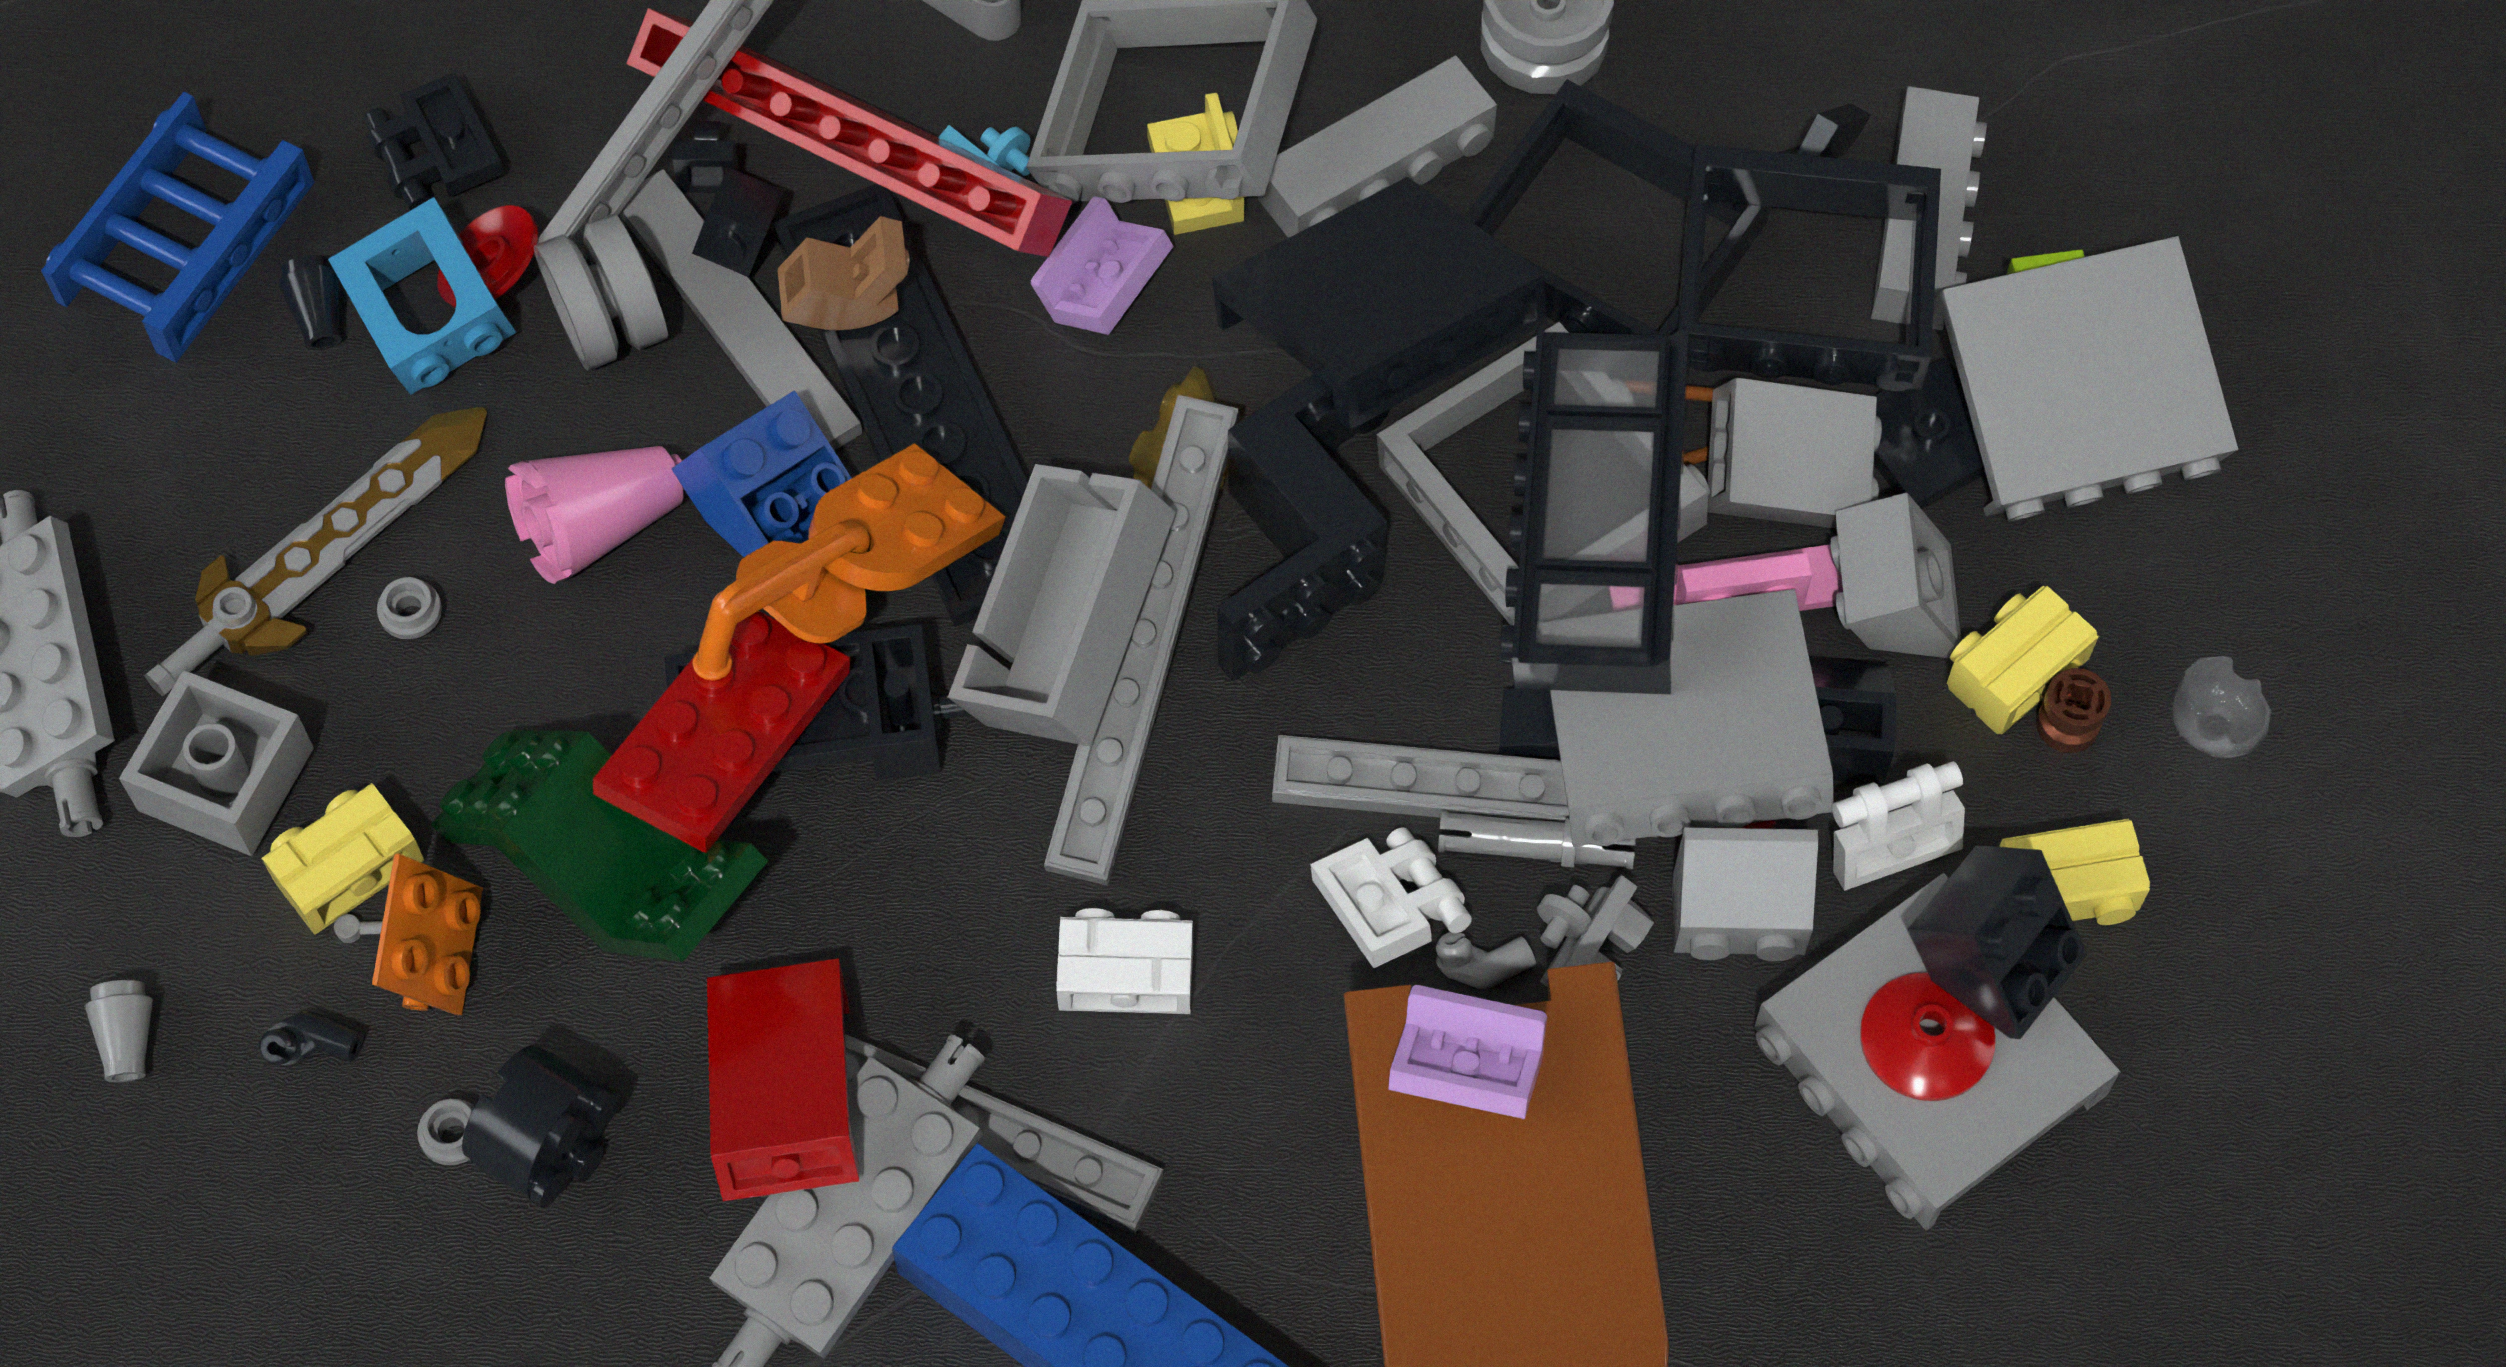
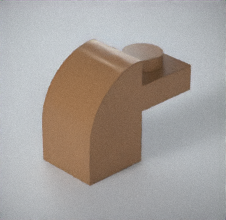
M880 216L851 247L806 237L778 267L782 321L825 330H850L876 324L899 310L896 285L901 283L908 274L910 261L909 252L904 245L902 221Z

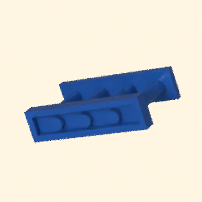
M184 91L170 109L164 110L157 117L152 132L67 239L52 249L47 258L46 265L41 270L56 302L66 308L85 286L144 316L145 318L142 320V323L156 353L175 363L178 362L315 183L303 149L284 140L280 142L270 157L260 160L205 133L207 129L195 99ZM191 152L250 182L235 202H230L226 205L170 176L187 154ZM154 196L215 227L200 247H195L191 250L135 221ZM121 241L179 270L180 273L165 292L155 295L99 266L117 243Z

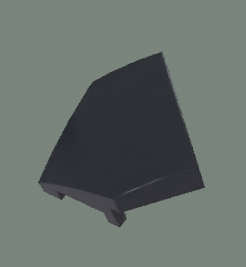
M1851 103L1820 112L1813 121L1802 145L1781 151L1780 153L1841 159L1858 138L1871 114Z

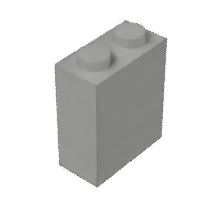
M1735 378L1714 389L1708 468L1710 494H1708L1707 512L1837 529L1835 511L1878 500V482L1873 477L1874 452L1879 446L1882 434L1881 420L1876 416L1877 397L1743 378Z

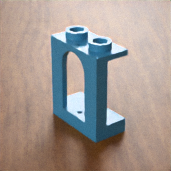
M434 197L328 259L389 368L410 395L422 388L440 383L450 371L476 356H483L494 351L503 340L516 333L463 246L464 242L454 225ZM435 260L454 292L456 298L455 313L450 322L441 330L431 334L417 335L407 331L401 325L383 290Z

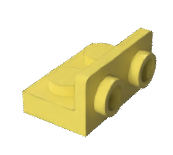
M1217 92L1205 94V113L1147 124V136L1152 153L1232 150L1238 133L1233 112L1223 113ZM1247 196L1236 197L1235 199L1210 197L1184 198L1180 201L1165 200L1174 235L1244 221V197Z

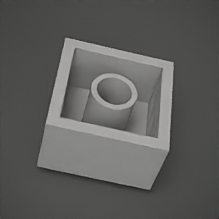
M183 670L119 779L139 812L253 856L314 747L297 714Z

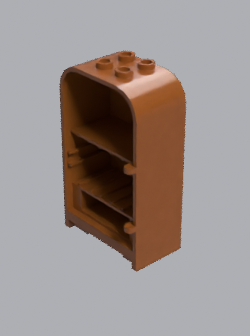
M1614 962L1547 969L1548 1001L1515 1005L1543 1011L1547 1015L1542 1063L1525 1119L1388 1090L1390 1069L1406 1024L1411 985L1344 993L1384 1367H1668L1669 1340Z

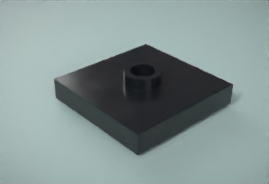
M1946 357L1929 365L1922 390H1883L1874 395L1877 397L1876 416L1881 420L1882 434L1879 446L1874 452L1873 464L1897 495L1908 493L1917 505L1923 509L1986 474L1959 374Z

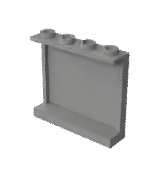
M2179 236L1943 289L1934 298L1933 326L1935 328L1946 325L1993 501L1983 508L1986 517L2006 512L2008 521L2021 520L2045 512L2043 503L2065 498L2068 508L2081 506L2104 498L2102 489L2124 485L2126 494L2141 492L2163 484L2162 475L2182 471L2184 480L2204 477L2219 472L2221 470L2219 462L2239 450Z
M1795 589L1674 605L1675 627L1674 641H1672L1671 695L1550 690L1573 847L1592 844L1608 846L1622 840L1651 836L1674 837L1683 834L1684 828H1741L1755 822L1785 818L1801 820L1813 817L1816 814L1832 812L1833 771ZM1643 610L1540 624L1542 644L1641 648Z
M1944 873L1763 1002L1754 1026V1030L1757 1032L1755 1035L1757 1043L1767 1058L1776 1065L1784 1064L1800 1082L1798 1088L1807 1105L1820 1116L1828 1115L1843 1133L1841 1136L1842 1142L1852 1158L1863 1167L1870 1165L1886 1183V1194L1897 1211L1908 1219L1914 1217L1926 1231L1934 1226L1940 1211L2079 1107L2084 1105L2088 1110L2106 1097L2120 1073V1070L2056 998L2053 997L2021 1039L2008 1038L1995 1028L1996 1044L1992 1062L1983 1078L1964 1094L1941 1101L1912 1099L1895 1092L1874 1074L1864 1057L1860 1042V1026L1864 1011L1873 995L1891 980L1907 974L1928 973L1908 928L1949 879ZM1925 1019L1920 1022L1921 1029L1928 1035L1937 1036L1943 1033L1942 1026L1933 1020Z

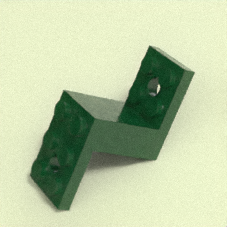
M514 730L512 733L507 731L498 736L484 751L482 759L486 763L471 780H461L442 798L439 806L443 811L431 823V826L447 842L496 846L604 952L684 962L768 862L751 843L716 840L708 852L704 853L593 795V778L612 755L589 732Z

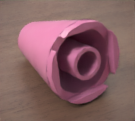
M662 446L526 460L510 465L508 469L515 475L505 478L508 507L520 541L531 538L541 554L530 559L538 573L547 582L553 584L565 581L681 505L683 502V490L685 489L671 470L682 461L677 454L670 455Z

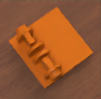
M394 854L372 985L402 995V1007L406 1009L428 1011L429 1006L448 1013L462 1016L466 989L470 979L469 970L476 928L480 919L483 888L404 855Z

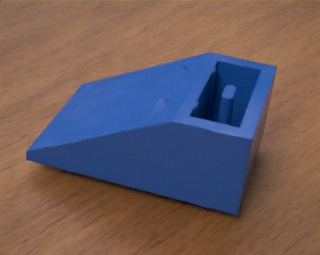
M795 390L702 446L671 469L705 522L743 557L772 541H786L799 544L807 541L810 523L818 501L827 492L851 479L846 468Z

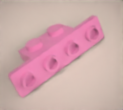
M1831 544L1678 565L1674 605L1795 589L1799 611L1836 606L1837 593L1843 592L1842 575L1835 566L1831 553ZM1607 587L1612 614L1643 610L1645 587Z

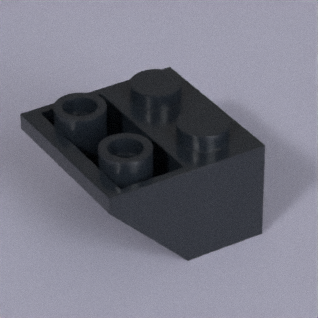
M1976 845L1908 928L1931 981L2011 1039H2021L2087 955L2043 852L2036 849Z

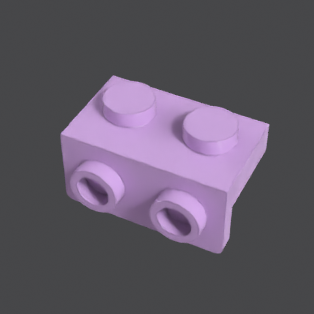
M1094 196L1053 249L1050 257H1047L1031 280V285L1055 323L1109 335L1174 246L1164 230L1119 221L1107 199Z
M1414 985L1408 997L1406 1024L1390 1069L1388 1090L1525 1119L1542 1063L1547 1015L1543 1011Z

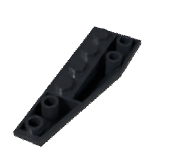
M1809 658L1833 771V781L1869 784L1874 782L1884 785L1895 753L1896 691L1889 665ZM1504 689L1499 753L1560 758L1550 690Z

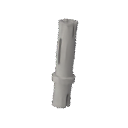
M1445 810L1441 812L1440 829L1470 831L1472 835L1440 834L1438 852L1478 853L1561 862L1562 867H1574V864H1595L1633 869L1634 851L1606 849L1603 846L1593 844L1573 847L1569 818H1565V823L1449 813ZM1636 839L1622 840L1615 844L1635 846Z

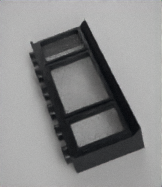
M1538 327L1536 352H1524L1523 389H1533L1532 404L1520 405L1519 442L1528 443L1527 459L1516 458L1514 473L1515 497H1524L1523 513L1511 514L1510 551L1520 552L1519 569H1507L1505 587L1506 607L1515 608L1514 625H1503L1501 634V663L1512 664L1515 689L1671 695L1672 641H1674L1675 627L1674 594L1678 576L1677 542L1678 529H1680L1681 474L1684 472V421L1687 419V375L1690 373L1689 327L1672 335L1544 332V327Z

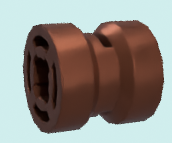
M2071 668L2056 675L2051 680L2036 717V728L2041 739L2049 747L2063 753H2077L2090 747L2095 742L2111 706V692L2106 682L2096 673L2086 669Z

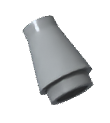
M117 980L100 983L91 987V1001L86 1003L84 1007L103 1063L105 1081L127 1082L144 1078L146 1076L145 1057L153 998L146 996L145 984L136 980Z

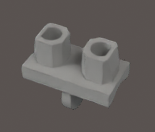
M1620 876L1611 888H1598L1585 910L1582 907L1590 895L1580 886L1573 885L1566 898L1555 894L1545 895L1537 907L1539 916L1548 924L1540 937L1541 941L1548 947L1556 949L1564 936H1567L1548 969L1612 962L1598 951L1606 938L1626 953L1636 949L1654 923L1636 903L1630 900L1637 886L1624 876ZM1615 964L1617 980H1619L1623 969ZM1547 970L1540 980L1546 987H1548Z

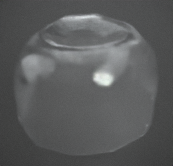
M2230 657L2199 658L2185 670L2176 690L2171 713L2177 732L2193 747L2217 758H2234L2250 753L2267 735L2271 717V709L2263 693H2261L2260 681L2258 679L2245 680L2239 677L2233 670V660Z

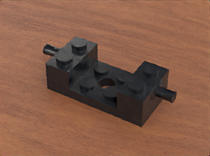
M922 624L852 632L833 642L823 643L850 657V673L772 771L873 758L877 780L941 772L937 744L942 726L941 720L972 715L948 698L949 693L938 694L937 688L929 676ZM697 652L664 656L667 689Z

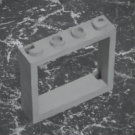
M1082 0L1026 166L1040 186L1072 200V204L1078 201H1090L1094 196L1118 203L1144 199L1180 201L1184 198L1218 197L1221 199H1235L1236 197L1264 196L1318 19L1306 0ZM1266 41L1232 150L1083 155L1118 48Z
M1560 322L1544 331L1569 333ZM1537 335L1377 433L1379 467L1510 625H1514L1515 608L1506 607L1507 569H1519V567L1423 452L1525 390L1523 389L1524 352H1536ZM1559 372L1588 406L1635 407L1634 400L1626 386L1618 379L1611 381L1605 373ZM1611 431L1652 478L1654 432ZM1692 464L1684 465V472L1681 474L1680 529H1678V542L1707 525L1708 494H1710V489L1702 473ZM1649 510L1569 560L1646 562ZM1541 584L1538 631L1541 630L1540 624L1554 622L1609 586Z

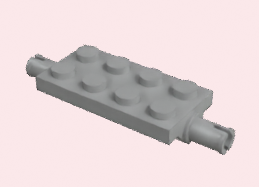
M13 490L3 494L6 507H4L3 499L0 498V533L3 543L0 546V792L19 797L36 786H50L54 789L61 834L67 837H83L92 833L90 821L92 822L93 829L96 830L103 825L92 777L98 773L95 752L115 740L68 523L52 516L38 523L33 494L23 490Z
M950 1034L946 1039V1044L918 1082L915 1080L909 1082L871 1056L868 1058L848 1086L850 1127L858 1157L860 1181L768 1196L709 1278L716 1287L736 1299L746 1308L744 1315L748 1318L718 1361H715L711 1367H764L779 1344L782 1342L788 1345L791 1340L804 1345L823 1359L826 1357L895 1260L892 1251L893 1245L983 1136L978 1126L956 1113L951 1106L977 1067L982 1065L985 1057L969 1043L964 1048L961 1045L963 1040Z

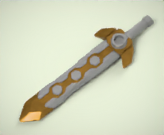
M475 407L435 414L402 442L398 443L376 461L372 469L308 522L299 525L240 574L235 581L230 580L224 555L219 556L203 569L195 598L203 628L163 662L157 664L144 675L152 688L163 697L174 687L183 670L191 672L222 645L231 653L243 654L247 650L250 656L285 650L296 643L307 633L306 628L302 625L281 620V618L343 567L346 560L410 506L418 504L477 453L487 416L485 408Z

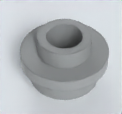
M412 577L399 578L388 584L377 604V615L382 627L390 635L400 639H415L426 635L437 625L442 613L441 601L436 590L430 584ZM409 606L421 608L413 615L400 616L401 612Z
M446 1099L433 1104L423 1114L418 1125L417 1136L419 1144L428 1158L442 1165H458L470 1160L462 1151L463 1136L456 1142L446 1143L442 1141V1135L451 1126H461L465 1131L468 1119L474 1108L473 1104L461 1099Z

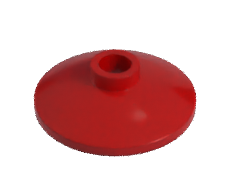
M515 205L500 206L489 210L473 220L459 233L464 242L463 246L495 299L504 294L518 281L533 257L534 245H537L538 228L535 219L525 209ZM439 268L437 277L439 294L445 302L456 308L454 292Z
M1928 973L1907 974L1893 979L1882 986L1868 1002L1860 1026L1862 1051L1874 1074L1895 1092L1922 1101L1948 1100L1964 1094L1973 1088L1987 1072L1995 1051V1028L1931 981ZM1925 1019L1933 1020L1942 1026L1943 1033L1937 1036L1928 1035L1921 1029L1920 1022Z

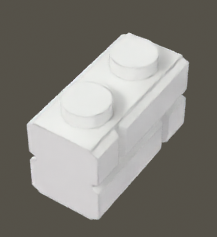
M1098 908L1080 910L1075 914V917H1060L1057 965V1000L1059 1011L1190 1014L1193 921L1180 920L1178 914L1165 910L1145 912L1141 915V919H1116L1112 912Z

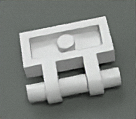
M1952 761L1932 768L1928 763L1907 771V778L1881 787L1872 782L1855 788L1852 797L1832 804L1835 821L1840 828H1843L1834 831L1833 873L1844 891L1963 849L1965 808L1954 790H1951L1963 785V777L1956 762Z
M1404 827L1398 828L1389 834L1386 843L1391 850L1381 855L1370 840L1366 838L1310 864L1313 882L1373 968L1431 942V929L1427 921L1430 918L1442 921L1451 933L1462 932L1470 925L1472 920L1471 915L1463 906L1465 900L1463 893L1453 880L1443 878L1436 869V857L1429 846L1422 840H1415L1410 831ZM1399 880L1414 881L1419 889L1408 894Z

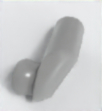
M1461 932L1446 933L1436 944V953L1438 955L1436 963L1440 971L1450 979L1482 990L1490 989L1536 965L1534 954L1522 936L1490 952L1472 946L1471 941L1465 938V934Z

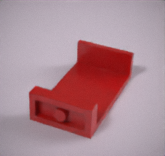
M839 958L707 977L710 1150L723 1202L859 1182V1163L849 1118L844 1014H850V1007Z

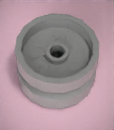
M1483 0L1480 50L1489 69L1507 85L1528 93L1556 94L1567 79L1581 86L1598 72L1607 54L1609 26L1612 20L1614 0Z
M615 213L585 225L583 241L591 264L589 266L576 243L564 234L534 245L537 264L554 308L576 355L587 371L617 359L619 343L611 321L613 319L625 340L638 350L668 338L665 319L650 273L625 226Z

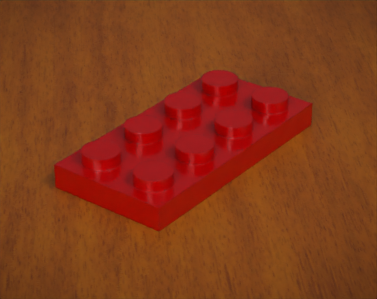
M760 611L755 612L736 624L728 651L732 659V667L727 676L713 681L701 678L694 671L692 658L593 778V795L704 853L708 852L850 673L849 656L823 643L808 642L795 636L776 619Z

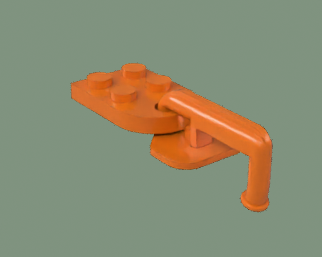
M914 443L822 496L815 507L807 541L801 544L772 541L748 554L740 561L736 572V581L719 592L712 600L699 650L693 658L694 671L701 678L711 681L727 676L732 667V659L728 651L736 624L762 608L791 633L805 641L813 643L833 642L862 625L866 616L865 589L897 591L921 582L998 536L1006 516Z

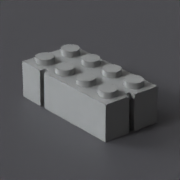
M1035 464L972 631L978 638L1012 662V667L1008 670L980 647L967 644L948 698L988 727L1090 747L1176 512L1140 480L1092 473L1089 478L1082 471Z

